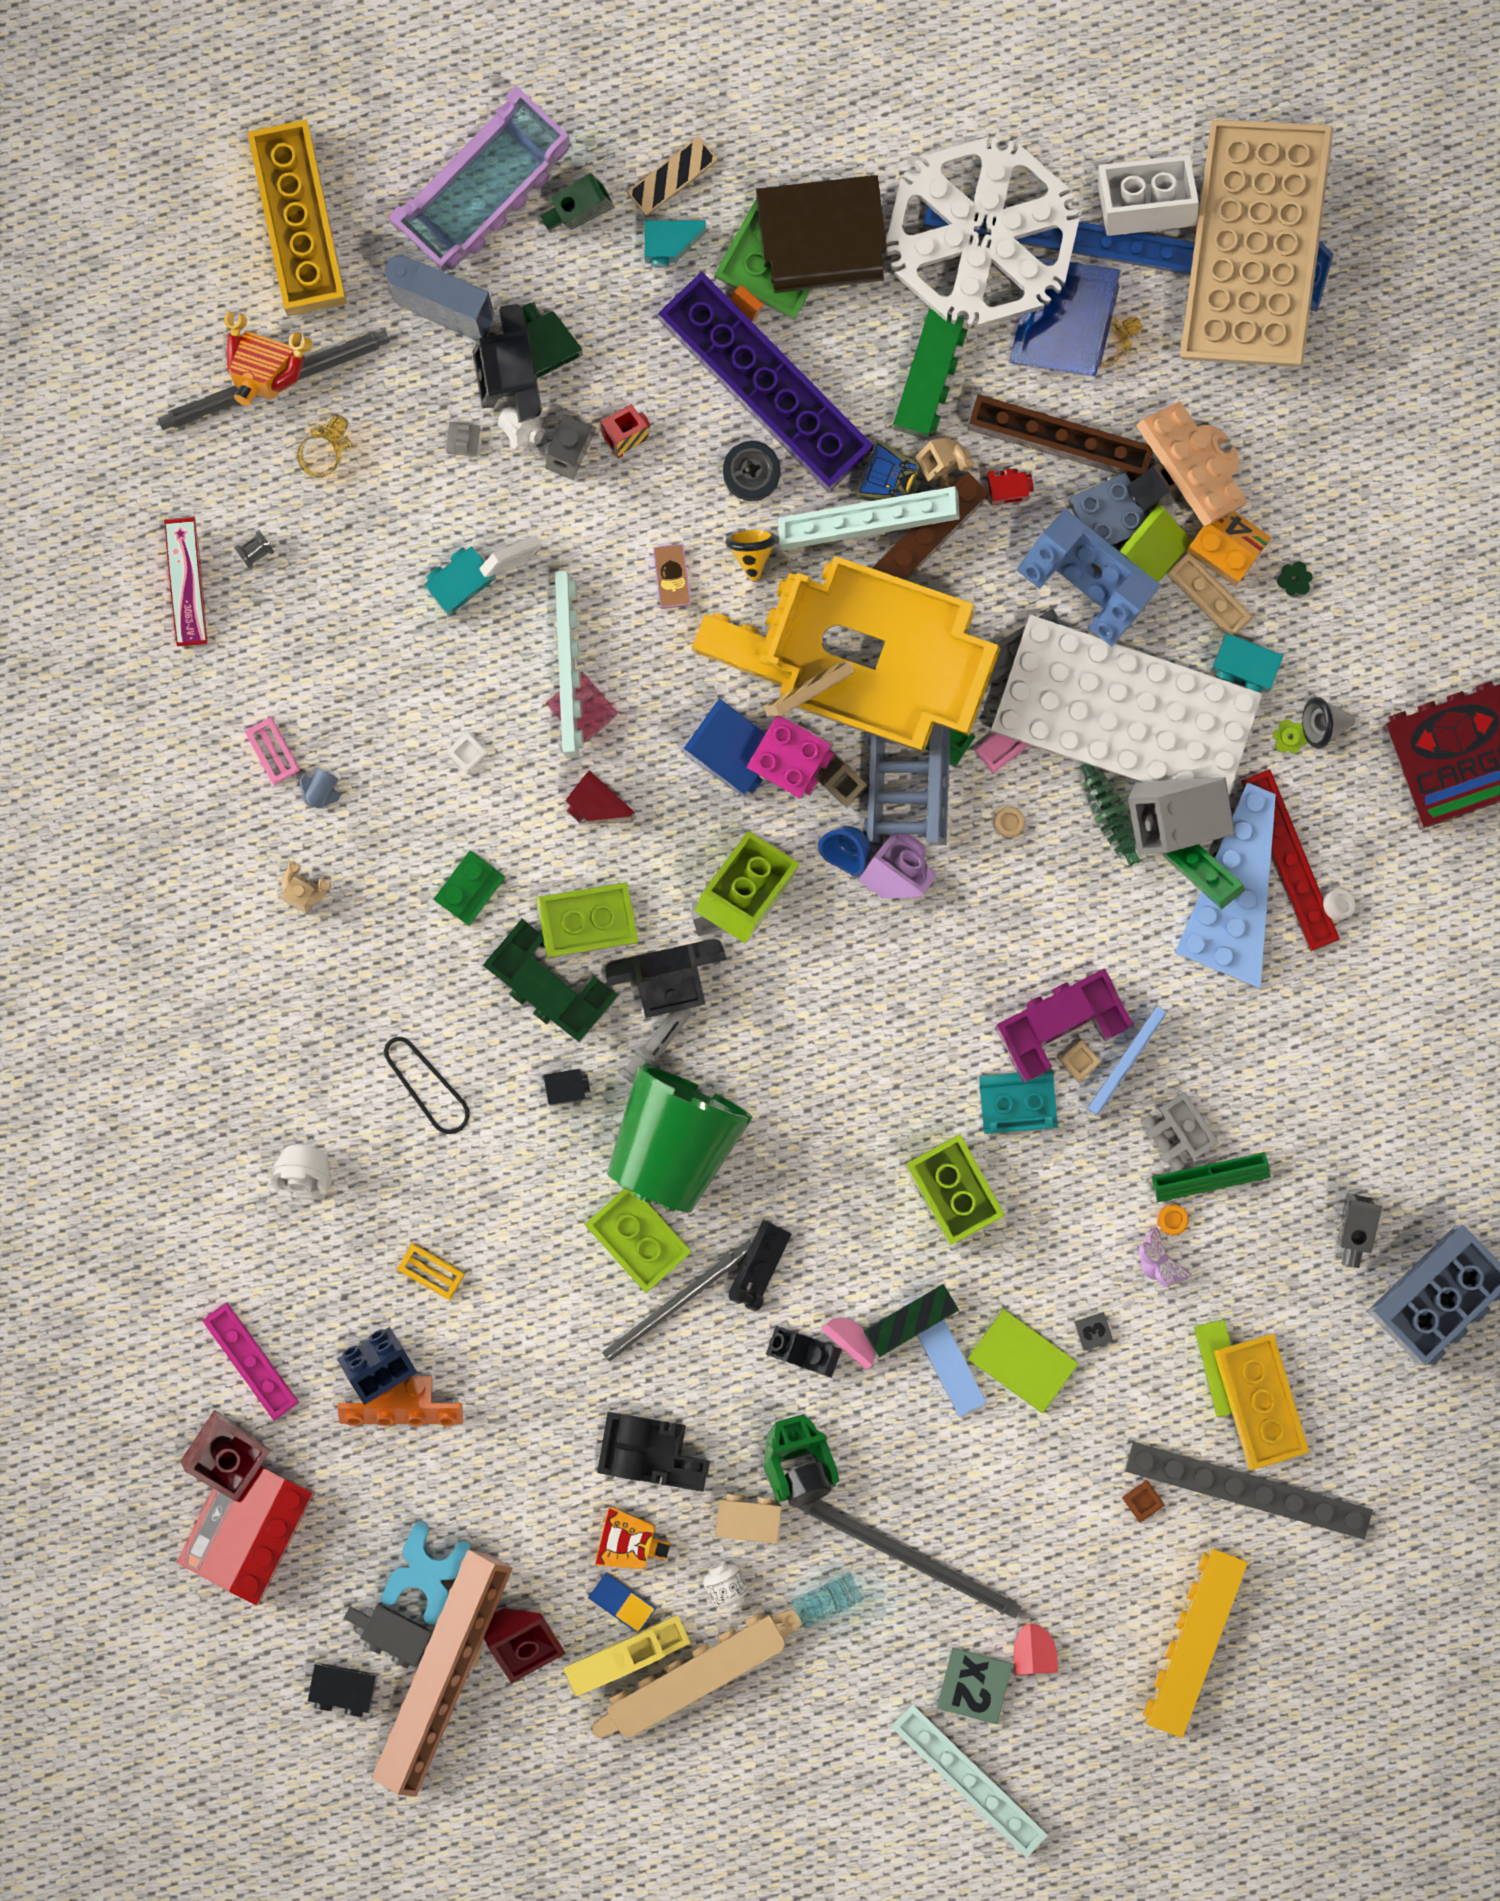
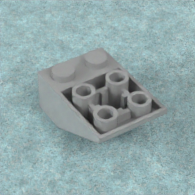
M1226 777L1135 783L1128 798L1138 854L1168 853L1235 833Z

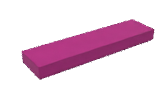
M228 1302L202 1320L273 1421L300 1403Z

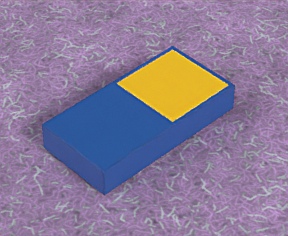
M607 1572L588 1597V1599L636 1633L643 1629L657 1609Z

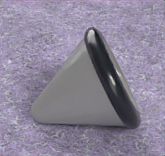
M1321 697L1311 698L1303 710L1302 727L1307 742L1315 749L1326 747L1329 742L1355 723L1354 716L1331 705Z

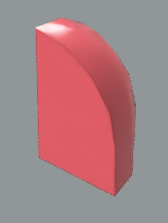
M1027 1624L1017 1634L1014 1644L1015 1675L1058 1673L1055 1642L1049 1632L1040 1625Z

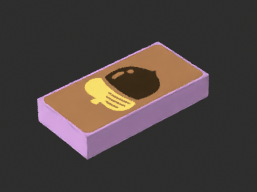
M684 544L653 547L660 608L691 606Z

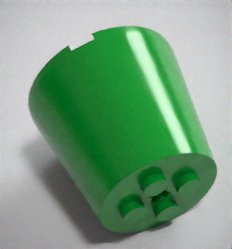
M639 1065L607 1175L619 1183V1186L635 1192L634 1196L644 1202L651 1203V1201H654L670 1211L678 1210L691 1213L746 1130L752 1115L717 1093L711 1098L698 1092L699 1085L656 1067Z

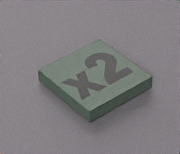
M952 1647L937 1709L997 1724L1013 1663Z

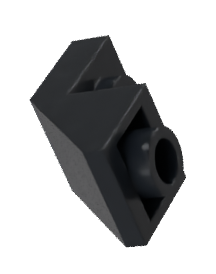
M776 1326L766 1355L832 1378L842 1349Z

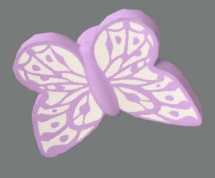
M1158 1227L1154 1228L1147 1236L1146 1242L1139 1246L1143 1272L1148 1278L1152 1280L1157 1279L1160 1284L1166 1287L1173 1285L1175 1282L1186 1280L1192 1274L1175 1261L1169 1259L1165 1252Z

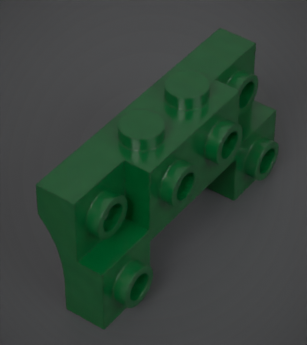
M521 918L509 935L486 960L483 967L512 989L509 995L523 1006L527 1001L536 1008L533 1014L547 1025L552 1021L577 1042L581 1043L619 995L595 976L578 995L532 958L544 943V938L542 934Z

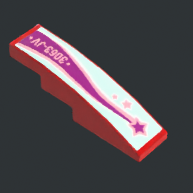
M193 516L165 519L168 571L177 647L207 644L205 601L196 518Z

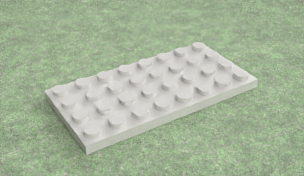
M1029 615L990 732L1137 782L1226 777L1229 795L1263 693L1116 643L1111 647L1101 638Z

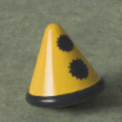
M746 530L728 536L725 544L731 549L748 578L752 582H756L760 579L772 548L777 542V536L766 530Z

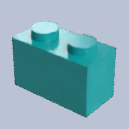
M472 546L467 550L462 547L450 557L452 561L443 569L439 566L426 576L428 581L424 584L425 588L448 616L452 615L496 579L495 574L490 577H484L479 569L484 564V560Z
M1226 633L1211 671L1217 673L1216 678L1233 683L1235 680L1245 684V688L1260 693L1262 691L1268 693L1271 690L1284 655Z

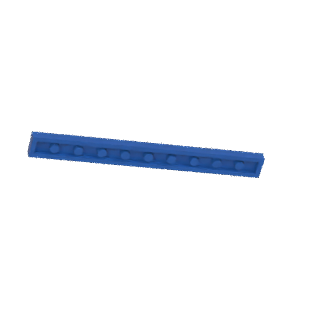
M927 206L924 227L936 229L949 225ZM975 214L974 221H977L978 215ZM985 218L980 229L974 230V232L978 233L979 237L991 235V233L986 232L987 227L985 225L987 219ZM993 218L992 225H995L996 219ZM1079 221L1072 254L1191 275L1195 242L1140 232L1107 236L1105 226ZM1054 228L1016 240L1023 245L1060 251L1063 233L1059 228Z

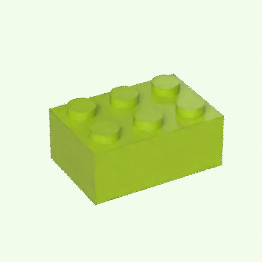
M748 830L703 890L694 911L746 944L790 885L800 863Z
M961 1134L905 1164L949 1246L1005 1216Z

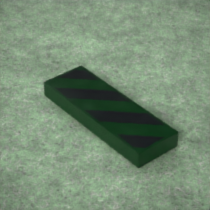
M942 1284L865 1329L864 1333L877 1355L881 1357L958 1312L959 1309L945 1285Z

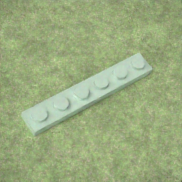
M949 487L778 518L779 545L782 550L958 520L960 519L958 491L956 487Z
M567 571L555 572L562 752L566 758H578L579 748H583L584 740L583 732L578 730L577 718H582L581 700H576V688H581L580 670H575V658L580 657L579 641L574 640L573 629L578 628V612L573 610L572 598H577L576 580H571Z
M913 1704L891 1725L894 1731L1026 1858L1048 1836L1033 1819Z

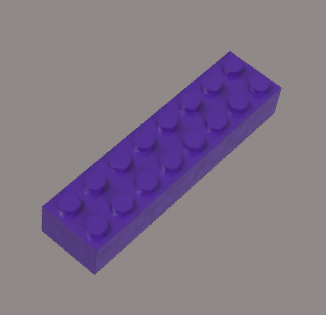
M702 271L658 313L659 322L828 493L873 451V444Z

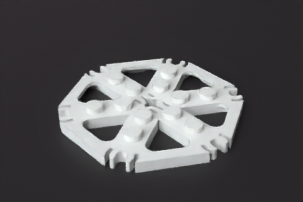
M986 137L921 156L920 160H916L914 167L920 171V174L912 176L906 171L904 173L906 182L902 178L900 179L886 239V245L889 246L886 249L887 256L897 254L901 258L899 261L891 263V270L894 271V276L946 322L950 310L953 311L951 316L952 324L956 323L957 316L961 314L968 317L967 327L969 328L972 327L975 316H978L976 328L1044 309V304L1048 305L1051 301V298L1045 294V290L1050 288L1059 294L1062 287L1058 282L1063 287L1065 285L1080 217L1075 219L1079 213L1078 209L1069 211L1064 207L1065 204L1073 202L1074 196L1070 194L1071 189L1019 143L1015 155L1012 154L1013 141H1009L1006 150H999L996 147V137L992 139L990 149L986 148L989 138ZM971 155L981 159L982 167L974 202L942 175L940 169L944 163ZM1017 166L1026 167L1048 188L1047 195L1042 198L1003 209L1011 173ZM917 196L949 225L916 235H907L903 231L902 225L909 199ZM975 214L978 215L977 221H974ZM985 218L987 219L985 225L987 227L986 232L991 233V235H985L981 246H978V233L974 232V230L980 229ZM993 218L996 219L995 225H992ZM1054 228H1059L1063 233L1058 260L1052 266L1042 264L1016 240ZM961 256L954 289L949 296L943 297L938 295L917 274L918 268ZM991 263L1025 292L1022 299L997 307H988L984 303L983 296Z

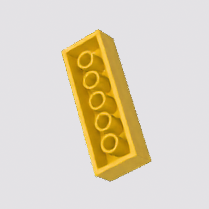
M307 119L248 131L247 134L283 306L287 316L347 304L311 129Z

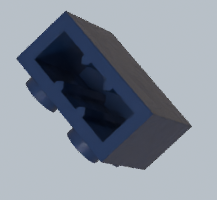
M390 1327L374 1332L370 1335L369 1340L359 1346L349 1347L342 1353L341 1357L337 1358L349 1382L364 1405L417 1373Z

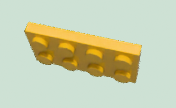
M1274 1333L1215 1350L1214 1354L1249 1471L1310 1453Z

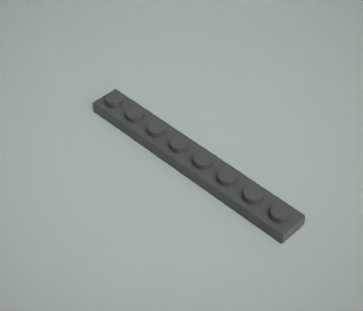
M1132 1442L1125 1472L1364 1540L1373 1511L1369 1508L1136 1442Z

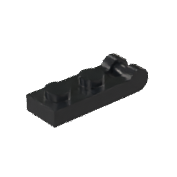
M762 1220L729 1291L728 1297L731 1301L737 1304L744 1303L747 1309L754 1312L762 1307L764 1292L792 1233ZM749 1283H752L751 1288L748 1292L747 1287Z

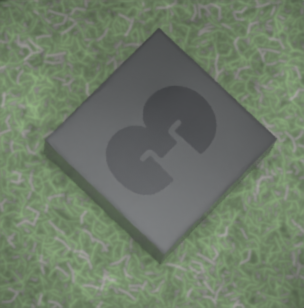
M1104 1312L1074 1321L1084 1351L1113 1342Z

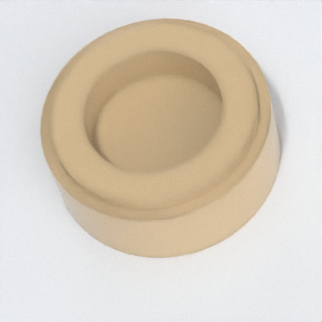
M1014 807L1002 808L994 819L995 830L1005 838L1018 836L1025 826L1024 815Z

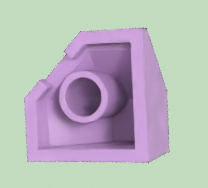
M892 834L873 857L858 881L881 898L922 897L936 877L933 869L928 868L924 857L927 853L920 841L910 834Z

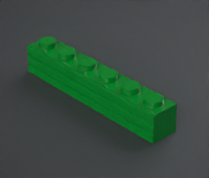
M1261 1152L1152 1176V1183L1158 1203L1217 1189H1225L1235 1185H1243L1249 1182L1261 1181L1271 1177L1266 1154Z

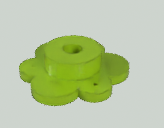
M1288 719L1280 722L1279 729L1273 732V738L1277 740L1275 747L1279 752L1285 753L1289 750L1290 753L1296 754L1299 752L1300 747L1307 744L1304 732H1302V724H1293ZM1288 735H1293V739H1289Z

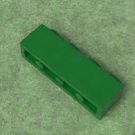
M929 308L894 419L893 430L928 440L930 432L936 434L941 416L936 415L939 403L945 405L950 387L945 386L948 374L953 376L955 374L959 358L954 357L957 345L963 347L968 329L963 328V318L957 317L956 323L952 324V315H947L946 322L933 309Z

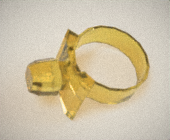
M1110 315L1108 324H1105L1104 328L1114 331L1119 336L1122 343L1121 354L1114 362L1109 364H1097L1091 360L1087 362L1096 368H1108L1120 360L1123 352L1130 354L1132 342L1128 337L1133 338L1140 333L1143 326L1137 317H1130L1122 321V325H1120L1116 317ZM1087 332L1085 333L1082 340L1081 352L1083 351L1084 339L1087 335Z
M341 415L333 417L327 425L318 424L310 429L311 436L304 439L299 445L297 460L301 469L307 475L315 478H323L330 475L340 465L342 459L341 452L352 446L351 441L343 436L348 427V420ZM322 437L332 444L336 453V462L334 468L329 473L314 472L306 465L303 459V448L308 439Z

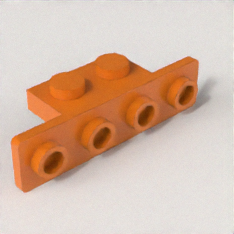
M411 1376L365 1405L363 1403H338V1417L340 1424H347L349 1426H359L361 1424H378L380 1426H390L392 1424H409L411 1426L440 1424L442 1426H452L463 1423V1409L461 1403H432V1376Z

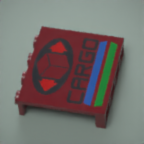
M1493 681L1483 683L1475 687V693L1466 696L1464 691L1454 693L1446 697V703L1437 706L1435 701L1425 703L1417 707L1419 712L1408 716L1406 711L1389 716L1390 722L1383 726L1384 731L1389 732L1419 817L1416 818L1420 830L1500 803V684L1494 686Z

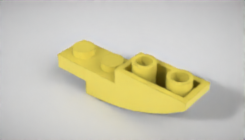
M674 1615L622 1641H617L563 1667V1671L574 1695L579 1696L656 1662L691 1643L679 1616Z

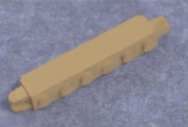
M793 1608L773 1616L770 1614L763 1616L760 1612L745 1621L747 1627L736 1632L733 1627L719 1635L720 1642L712 1647L705 1643L691 1651L693 1657L684 1663L679 1658L664 1667L666 1673L655 1678L651 1674L638 1681L637 1685L639 1688L628 1694L626 1689L615 1694L609 1698L612 1704L607 1706L609 1713L600 1717L599 1720L597 1719L596 1722L594 1721L591 1730L593 1731L592 1734L602 1739V1737L609 1736L619 1730L622 1736L631 1738L783 1651L784 1639L802 1625L797 1613Z

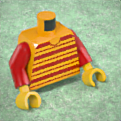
M227 312L224 322L228 328H231V333L227 336V370L235 387L238 388L234 395L235 400L244 406H250L256 395L269 400L275 399L280 392L297 383L305 359L303 352L311 350L312 340L307 337L302 339V334L296 332L289 337V345L245 331L242 335L240 330L247 325L246 316L239 313L238 323L234 325V313Z

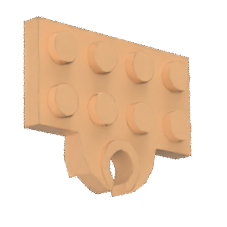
M1180 401L1144 418L1136 425L1204 527L1242 508L1248 503L1241 489L1231 477L1237 472L1239 465L1236 447H1232L1224 453L1219 448V445L1229 437L1216 427L1209 425L1197 426Z

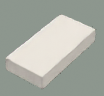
M537 535L492 553L479 569L484 577H490L528 561L541 547L542 543Z

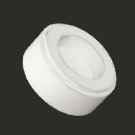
M1335 889L1325 896L1323 902L1324 910L1331 919L1336 921L1344 920L1355 911L1354 897L1345 889Z

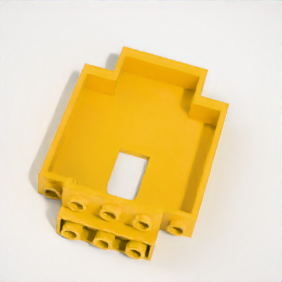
M834 556L832 562L828 561L822 573V579L825 580L824 584L812 581L809 576L800 573L796 575L789 573L787 580L782 578L777 590V596L780 597L776 608H771L767 617L766 625L770 626L766 638L763 636L760 638L756 648L759 662L791 674L790 679H784L780 695L787 693L836 663L851 662L827 653L822 643L823 635L829 628L843 626L885 641L875 670L851 662L855 670L854 674L796 707L797 709L923 753L925 752L934 724L970 736L1001 650L997 644L967 634L976 610V606L973 603Z

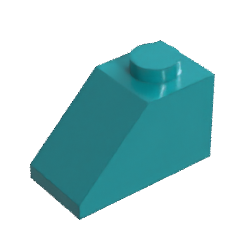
M645 220V263H651V267L665 268L669 267V263H676L706 233V220Z

